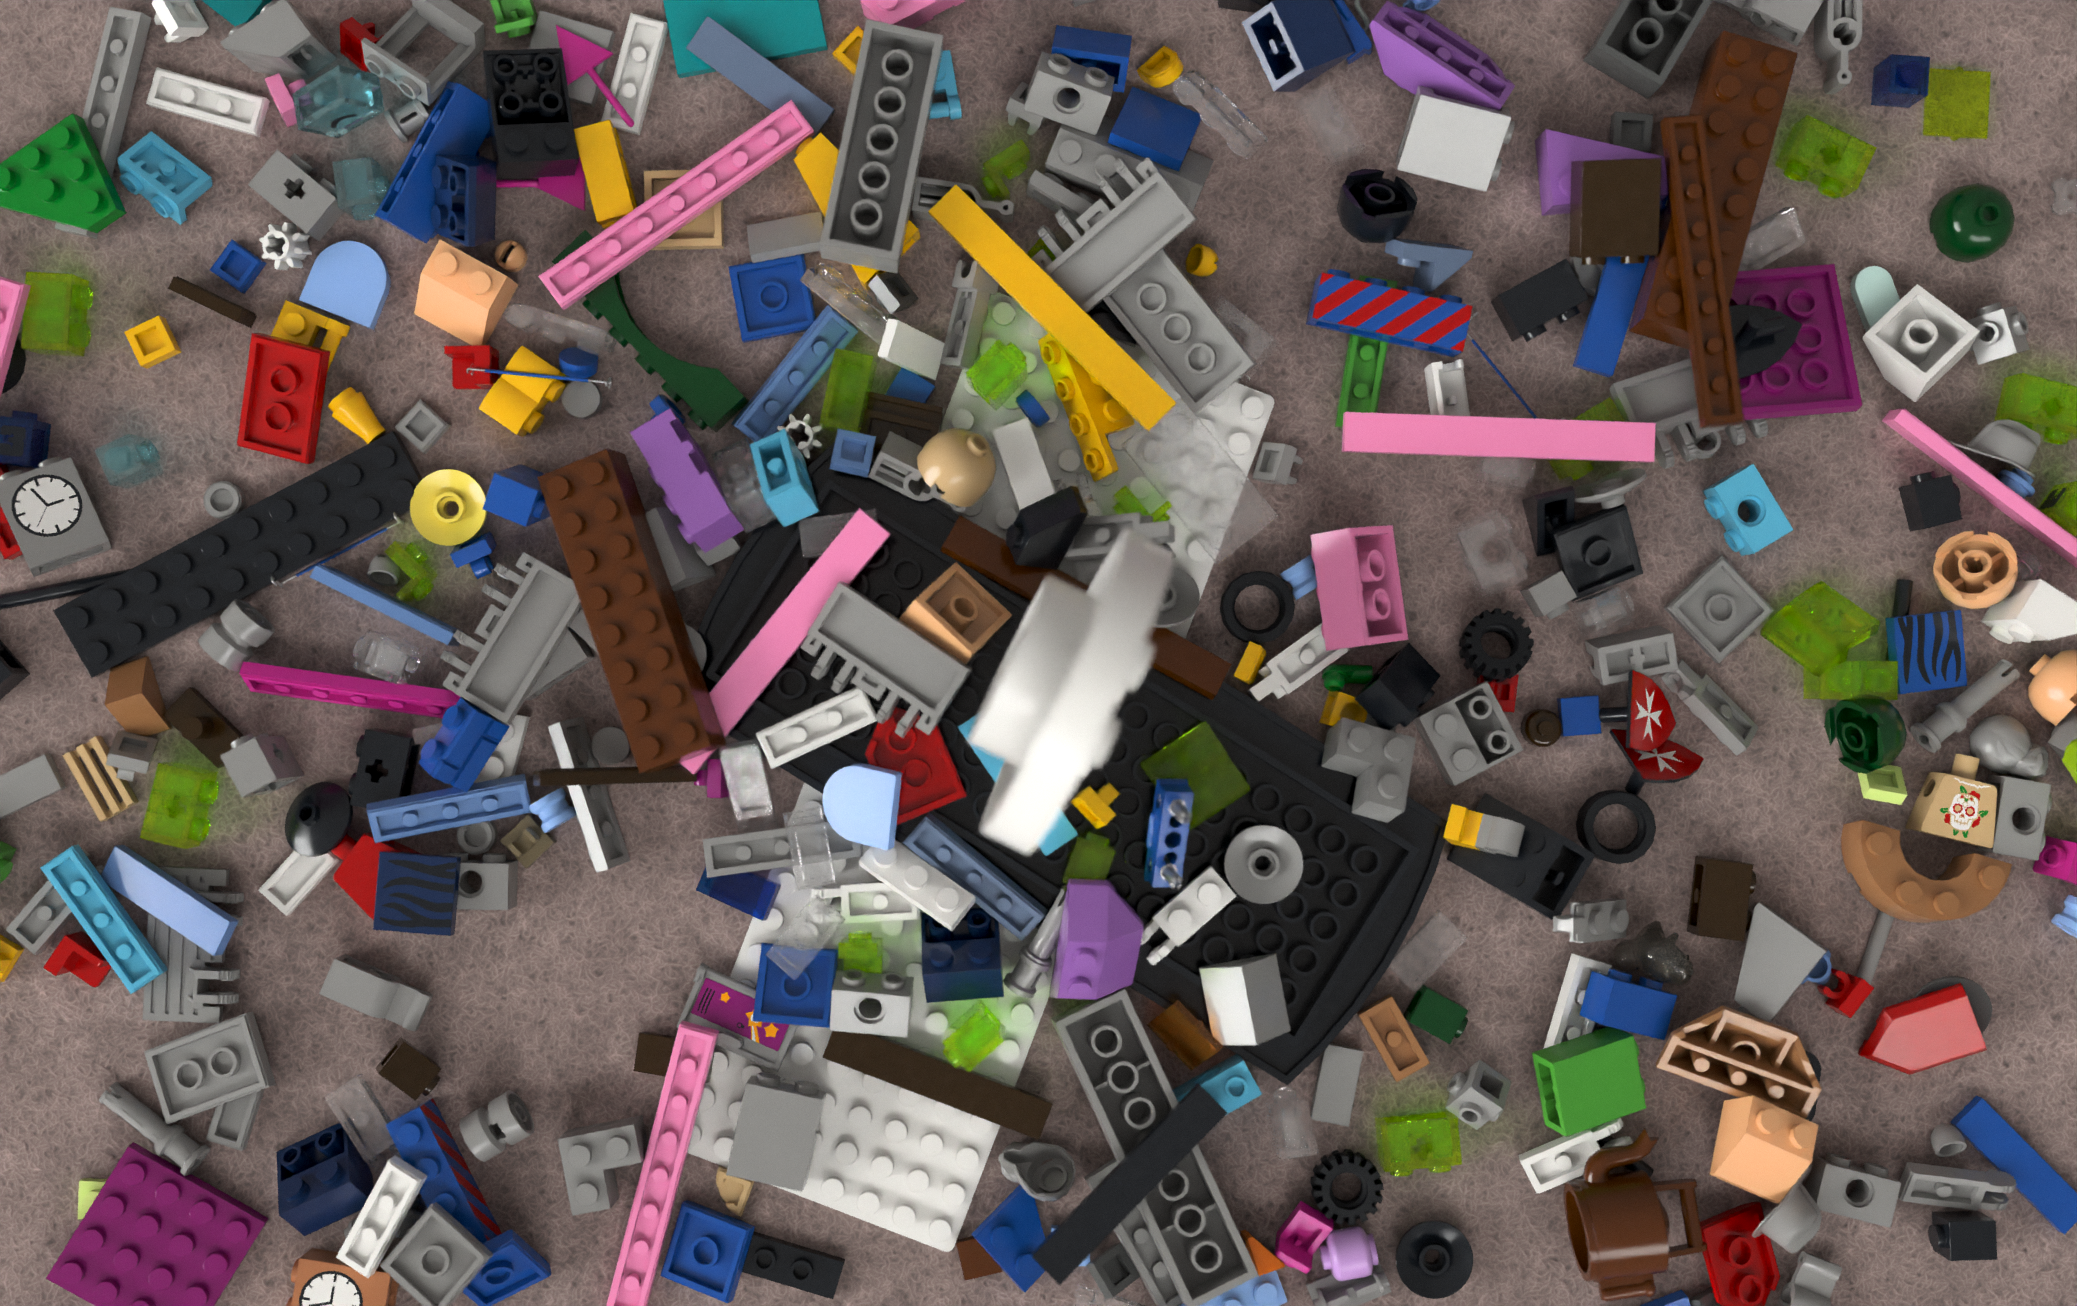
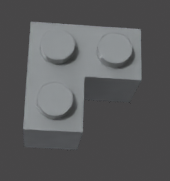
M1342 717L1327 731L1321 767L1357 777L1351 813L1388 823L1405 811L1416 738Z
M643 1115L568 1129L558 1138L572 1216L610 1209L619 1199L614 1168L642 1163L646 1155L648 1140Z

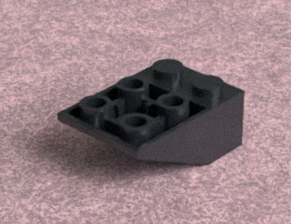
M562 48L483 51L491 143L494 161L497 162V180L575 175L578 153Z
M1484 793L1474 811L1512 820L1525 826L1518 857L1497 853L1491 854L1454 845L1446 859L1542 916L1553 920V916L1562 914L1594 859L1595 854Z

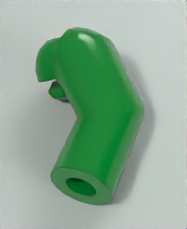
M1329 665L1322 672L1324 687L1328 691L1335 692L1342 690L1344 684H1367L1373 675L1372 665Z

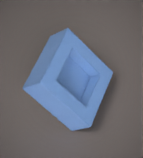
M838 428L829 469L868 477L876 437Z

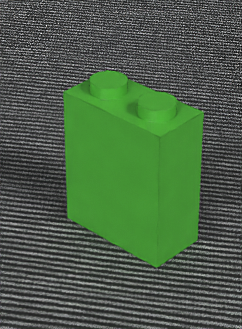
M1606 1027L1532 1053L1545 1125L1565 1137L1646 1109L1644 1098L1645 1083L1640 1075L1637 1058L1639 1056V1048L1634 1036L1625 1031Z

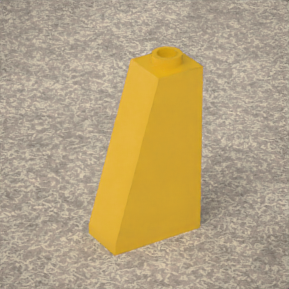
M820 132L814 139L809 137L800 144L795 152L797 156L793 160L825 217L839 150ZM908 220L901 257L921 238L919 229L910 220ZM851 264L860 283L867 291L870 289L868 283L877 274L887 272Z

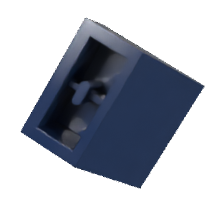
M1274 0L1242 22L1273 91L1295 92L1356 52L1332 0Z
M436 155V165L432 169V183L436 189V200L431 211V220L435 227V233L467 247H476L495 240L496 161L482 156Z
M974 908L966 913L953 931H950L927 913H921L922 977L926 1002L1004 997L999 922L982 908Z
M347 1120L341 1121L277 1151L279 1216L304 1236L362 1210L374 1188L373 1175Z

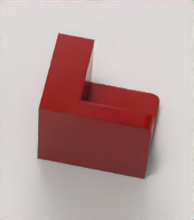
M444 346V354L452 358L453 388L457 390L491 389L499 379V374L474 371V374L471 375L472 370L470 373L466 371L467 368H470L471 364H474L476 369L499 370V351L492 346Z
M80 931L65 935L43 968L55 976L71 972L92 987H98L112 967L89 935Z

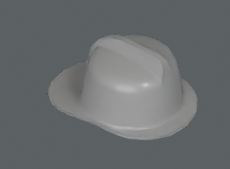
M2003 419L1991 422L1967 445L1946 439L1953 445L1999 459L2032 477H2036V475L2029 471V468L2037 452L2041 437L2037 432L2017 421Z
M1811 1165L1794 1184L1784 1200L1757 1226L1752 1234L1754 1238L1764 1234L1788 1252L1796 1253L1815 1237L1821 1224L1820 1208L1803 1186L1811 1172Z

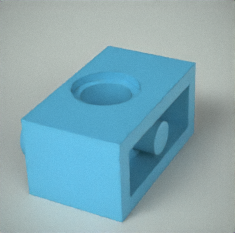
M785 429L750 444L764 500L783 527L819 512L804 456Z
M1754 464L1741 467L1703 490L1707 498L1704 500V505L1708 513L1714 519L1721 521L1726 530L1724 533L1726 543L1734 552L1739 551L1741 556L1754 554L1793 531L1792 526ZM1740 503H1744L1749 508L1750 517L1747 522L1741 520L1738 515Z
M1238 1054L1229 1057L1173 1089L1179 1103L1199 1083L1227 1114L1262 1095L1245 1062Z

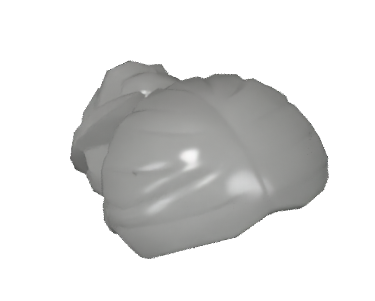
M2001 714L1986 717L1977 724V727L1970 734L1969 749L1972 757L1980 759L1979 765L1993 772L2011 774L2013 778L2032 780L2046 775L2048 753L2045 747L2032 743L2028 730L2016 718Z
M1013 1141L1003 1150L998 1158L1002 1174L1012 1182H1019L1028 1195L1040 1201L1053 1202L1065 1196L1075 1179L1076 1169L1073 1158L1063 1147L1036 1141L1029 1144ZM1053 1158V1160L1041 1165L1043 1161Z

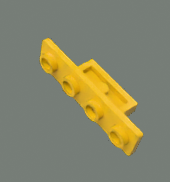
M1048 333L1038 341L1041 357L1044 363L1047 364L1055 384V392L1062 401L1069 419L1070 429L1076 436L1082 451L1085 467L1090 471L1094 482L1102 480L1118 471V465L1106 436L1128 429L1135 424L1134 420Z

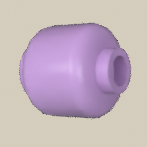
M1360 1226L1332 1230L1326 1238V1245L1319 1247L1323 1269H1331L1334 1278L1338 1281L1370 1276L1373 1266L1378 1265V1255L1372 1233L1366 1234L1365 1230Z

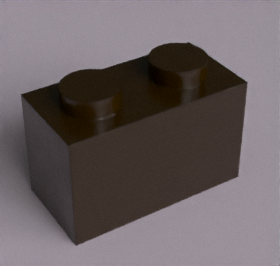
M1695 856L1687 932L1697 936L1744 941L1745 932L1749 931L1752 920L1751 911L1748 909L1750 894H1753L1756 887V874L1753 871V864Z

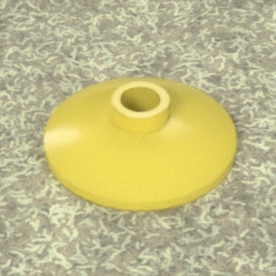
M453 469L435 471L424 477L414 489L413 497L410 500L412 522L424 538L435 544L443 546L463 544L476 536L485 523L487 511L482 508L486 495L481 485L464 472ZM450 502H456L459 507L457 514L450 516L446 510Z

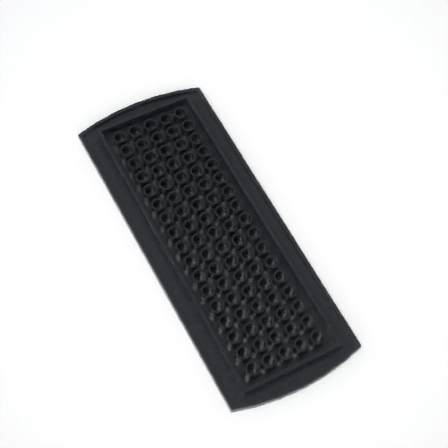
M833 442L807 467L819 512L783 527L770 509L735 557L709 603L697 631L706 644L707 660L702 670V675L708 692L712 691L859 509L864 510L888 530L891 535L849 586L898 619L922 592L957 562L1003 605L1012 616L966 664L972 668V671L938 722V727L967 796L934 809L930 813L1043 905L1048 912L1053 906L1062 886L1068 885V879H1084L1072 873L1075 861L1079 859L1077 857L1079 850L1083 846L1103 853L1102 863L1092 860L1091 857L1088 858L1093 863L1091 866H1085L1086 869L1091 868L1099 871L1095 880H1108L1115 888V892L1127 902L1142 920L1144 926L1153 919L1151 916L1203 870L1211 866L1237 896L1179 947L1175 946L1162 960L1155 965H1151L1147 960L1150 952L1168 938L1167 934L1159 927L1146 943L1140 945L1133 984L1130 987L1212 1038L1199 967L1276 953L1291 1031L1258 1045L1224 1046L1288 1086L1329 1046L1347 1025L1390 966L1415 921L1436 872L1446 840L1443 836L1447 821L1408 796L1405 811L1388 823L1351 813L1357 777L1321 767L1325 744L1224 681L1215 698L1211 700L1148 666L1135 691L1127 689L1111 717L1121 721V725L1104 762L1099 768L1092 765L1085 777L1080 775L1061 809L1078 833L1076 837L1048 856H1045L1038 845L1031 853L1024 854L980 833L981 821L995 781L958 727L978 714L1001 662L1032 601L940 551L959 518V515L933 499L917 501L869 477L829 469L835 443ZM871 461L869 473L873 467V461ZM823 644L815 657L799 647L728 735L766 758L755 733L857 687L850 680L839 694L831 689L833 680L847 660L837 655L827 674L820 680H817L811 676V673L827 646ZM886 689L880 700H876L868 694L876 713H878V710L891 692L890 689ZM901 698L896 707L907 711L911 704ZM878 721L788 761L779 767L823 794L827 781L839 769L856 763L869 764L865 752ZM1158 779H1187L1189 787L1194 792L1191 810L1192 820L1189 824L1182 873L1183 882H1181L1182 886L1178 889L1152 887L1148 881L1144 880L1148 849L1146 847L1150 813L1153 812ZM1110 782L1120 793L1109 805L1117 815L1105 826L1097 830L1070 801L1088 786L1097 792L1102 786ZM927 813L896 825L895 840L903 844L906 837ZM1256 825L1275 826L1287 832L1298 844L1303 857V872L1297 887L1284 899L1269 904L1254 903L1237 894L1229 884L1224 868L1225 854L1231 841L1243 830ZM1259 856L1255 861V866L1258 870H1265L1269 865V859L1266 856ZM1044 917V918L1041 920V922L1036 926L1037 929L1040 928V926H1041L1042 922L1044 921L1045 917Z

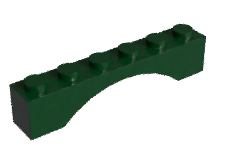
M584 230L552 262L557 264L593 237ZM620 271L585 295L587 299L582 303L583 306L597 320L604 316L613 325L608 332L624 348L630 343L636 349L639 355L634 359L649 375L656 371L666 381L661 387L676 403L683 399L692 408L687 415L702 430L709 426L717 433L749 402L719 369L697 366L679 360L659 349L645 336L626 305L621 287Z

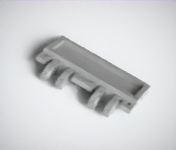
M1121 157L1114 162L1117 172L1134 190L1125 199L1114 187L1113 182L1104 174L1099 175L1095 179L1115 208L1111 210L1103 198L1095 202L1076 219L1086 232L1085 234L1066 211L1061 209L1055 214L1059 225L1066 230L1075 242L1068 249L1063 247L1054 232L1044 224L1037 230V233L1055 255L1056 259L1053 261L1044 249H1041L1031 259L1086 313L1091 311L1198 220L1149 157L1135 168L1145 180L1144 183Z
M1691 358L1613 383L1609 389L1623 422L1656 423L1655 456L1660 466L1664 469L1673 467L1675 464L1673 451H1671L1670 444L1665 436L1670 433L1678 451H1680L1682 459L1686 462L1696 459L1697 448L1693 443L1692 436L1686 425L1687 423L1695 438L1725 429L1733 445L1737 446L1745 443L1746 432L1742 424L1700 428ZM1765 419L1746 420L1755 438L1764 437L1769 433L1768 424Z
M525 552L522 553L515 565L528 573L525 578L499 563L494 568V571L500 577L520 585L512 599L493 585L484 584L481 589L483 593L507 606L506 610L503 611L491 604L474 633L487 640L485 644L458 629L453 635L457 642L479 652L473 664L471 665L462 660L459 655L452 651L444 650L440 656L441 659L467 673L463 678L450 671L442 686L507 724L512 723L582 607L572 579Z
M845 582L837 584L807 632L808 636L800 647L815 657L823 644L827 646L811 673V676L817 680H820L827 674L837 655L847 660L831 686V689L838 694L843 691L850 680L851 683L876 700L881 699L887 688L890 689L891 692L875 716V719L880 723H885L891 717L901 698L909 702L911 706L899 721L895 733L902 738L908 733L921 712L924 713L915 726L926 734L931 735L972 671L971 667Z
M157 866L211 903L237 904L244 901L243 892L214 891V886H229L230 869ZM148 912L147 941L168 970L144 986L143 1020L221 1023L223 1006L208 1004L238 1003L239 993L233 991H209V979L233 981L240 978V969L210 967V962H225L226 949L223 955L213 956ZM229 914L238 920L237 926H242V916H238L236 914Z

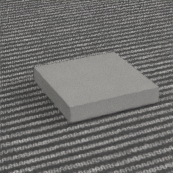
M539 11L529 49L559 48L557 25L611 52L615 39L613 31ZM608 59L593 68L602 80ZM588 73L567 85L570 101L595 107L600 89Z
M1722 555L1709 564L1664 607L1670 616L1715 663H1720L1774 612L1772 607Z
M436 1202L429 1206L380 1267L422 1306H451L494 1254Z

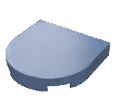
M357 241L334 243L325 248L316 258L299 300L374 330L390 290L391 280L388 269L380 254L363 243Z
M864 763L852 764L836 771L827 781L823 792V808L832 828L843 838L856 843L887 851L894 848L902 772Z

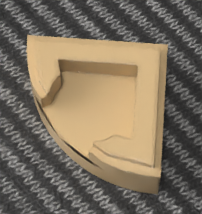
M719 1166L716 1184L720 1196L726 1203L727 1208L741 1217L755 1181L726 1175L727 1168Z

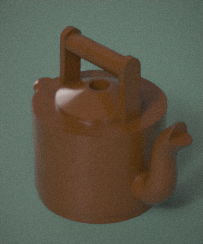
M1645 1128L1630 1145L1597 1150L1588 1158L1584 1166L1583 1178L1574 1179L1564 1186V1208L1568 1234L1577 1266L1585 1281L1598 1282L1599 1295L1603 1301L1641 1296L1653 1297L1656 1292L1653 1274L1665 1273L1668 1269L1669 1258L1707 1250L1706 1242H1703L1695 1195L1696 1179L1687 1178L1652 1182L1644 1170L1608 1175L1612 1169L1638 1162L1651 1152L1659 1137H1649ZM1678 1189L1687 1244L1668 1247L1669 1217L1656 1191Z

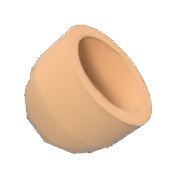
M506 240L496 247L494 253L495 260L505 271L516 272L525 266L527 252L520 243L514 240ZM514 246L515 248L510 252L506 263L502 262L510 247Z

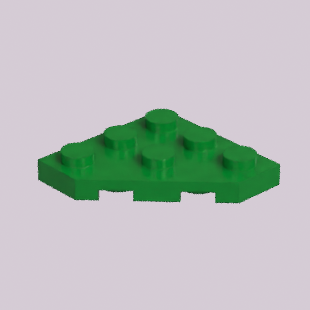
M73 113L0 163V207L63 225L74 226L94 233L100 232L127 213L84 119Z

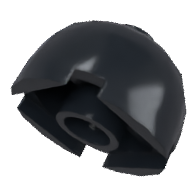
M1361 169L1351 172L1347 176L1345 183H1343L1339 194L1337 213L1342 227L1357 240L1364 243H1385L1398 237L1412 220L1417 204V196L1408 183L1397 176L1394 182L1383 178L1384 171L1378 169Z

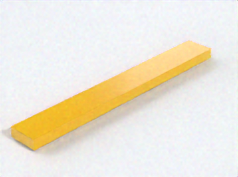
M957 184L928 211L929 215L1147 432L1176 405V402Z

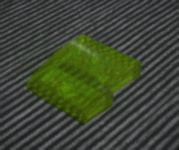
M1820 581L1798 595L1776 613L1763 626L1760 635L1816 677H1819L1847 661L1850 648L1877 634L1880 621L1829 585Z
M1206 721L1141 763L1142 768L1155 788L1158 779H1187L1189 787L1194 792L1191 810L1192 820L1189 824V831L1251 791Z

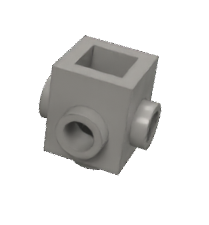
M2000 302L1977 309L1978 317L1966 320L1980 331L1969 349L1974 351L1978 365L2030 350L2025 335L2029 330L2028 323L2024 314L2018 312L2017 306L2002 308Z
M1478 1060L1464 1073L1457 1072L1452 1077L1447 1086V1091L1450 1094L1445 1109L1478 1130L1489 1120L1494 1122L1500 1117L1505 1108L1506 1098L1512 1081L1483 1061Z

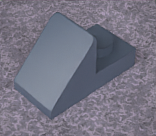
M1395 238L1386 242L1384 251L1398 257L1397 264L1416 267L1413 287L1423 289L1428 293L1438 288L1472 258L1473 253L1472 250L1453 244Z

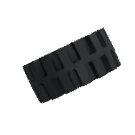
M1495 608L1492 612L1485 610L1479 616L1476 615L1463 631L1462 637L1459 640V646H1461L1459 656L1460 659L1465 658L1464 667L1467 670L1472 668L1474 670L1472 675L1476 678L1482 675L1484 676V681L1491 682L1493 679H1496L1497 682H1503L1507 678L1511 679L1530 659L1533 652L1531 648L1534 646V639H1529V635L1532 632L1529 626L1526 628L1522 626L1524 620L1521 617L1517 620L1513 618L1514 612L1507 610L1503 614L1499 608ZM1488 632L1502 635L1510 645V655L1505 659H1496L1489 656L1481 645L1482 636Z

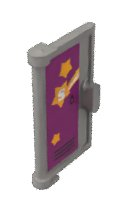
M701 963L693 980L695 984L676 1027L679 1028V1024L683 1020L719 1030L716 1045L778 1072L794 1034L800 1026L753 1021L756 988L709 968V965Z

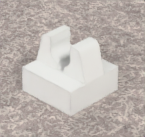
M153 0L151 3L156 11L154 16L156 25H164L168 32L164 37L166 42L180 43L190 37H199L209 29L193 0Z

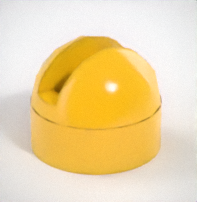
M1195 244L1189 251L1186 259L1187 272L1199 277L1212 275L1217 270L1215 262L1218 261V256L1216 252L1205 245Z

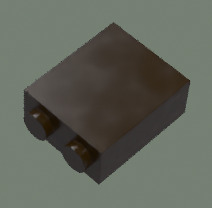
M1662 158L1571 161L1570 257L1582 258V265L1606 264V257L1620 256V263L1632 264L1645 263V255H1658Z

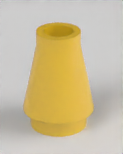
M352 387L341 392L328 405L329 409L333 412L332 417L361 437L367 444L377 440L386 432V429L380 424L362 392L357 393Z

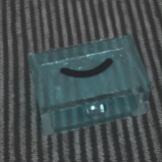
M341 65L336 66L292 93L298 130L339 138L384 112L379 77L374 73Z

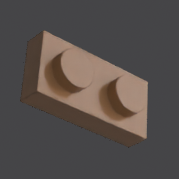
M1390 994L1357 1012L1396 1082L1430 1064Z

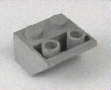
M288 0L268 3L262 8L261 14L248 23L235 26L229 32V36L220 42L224 49L254 72L272 75L279 73L280 76L308 80L337 59L313 23Z
M1487 681L1422 710L1413 720L1440 774L1448 785L1456 786L1523 751Z

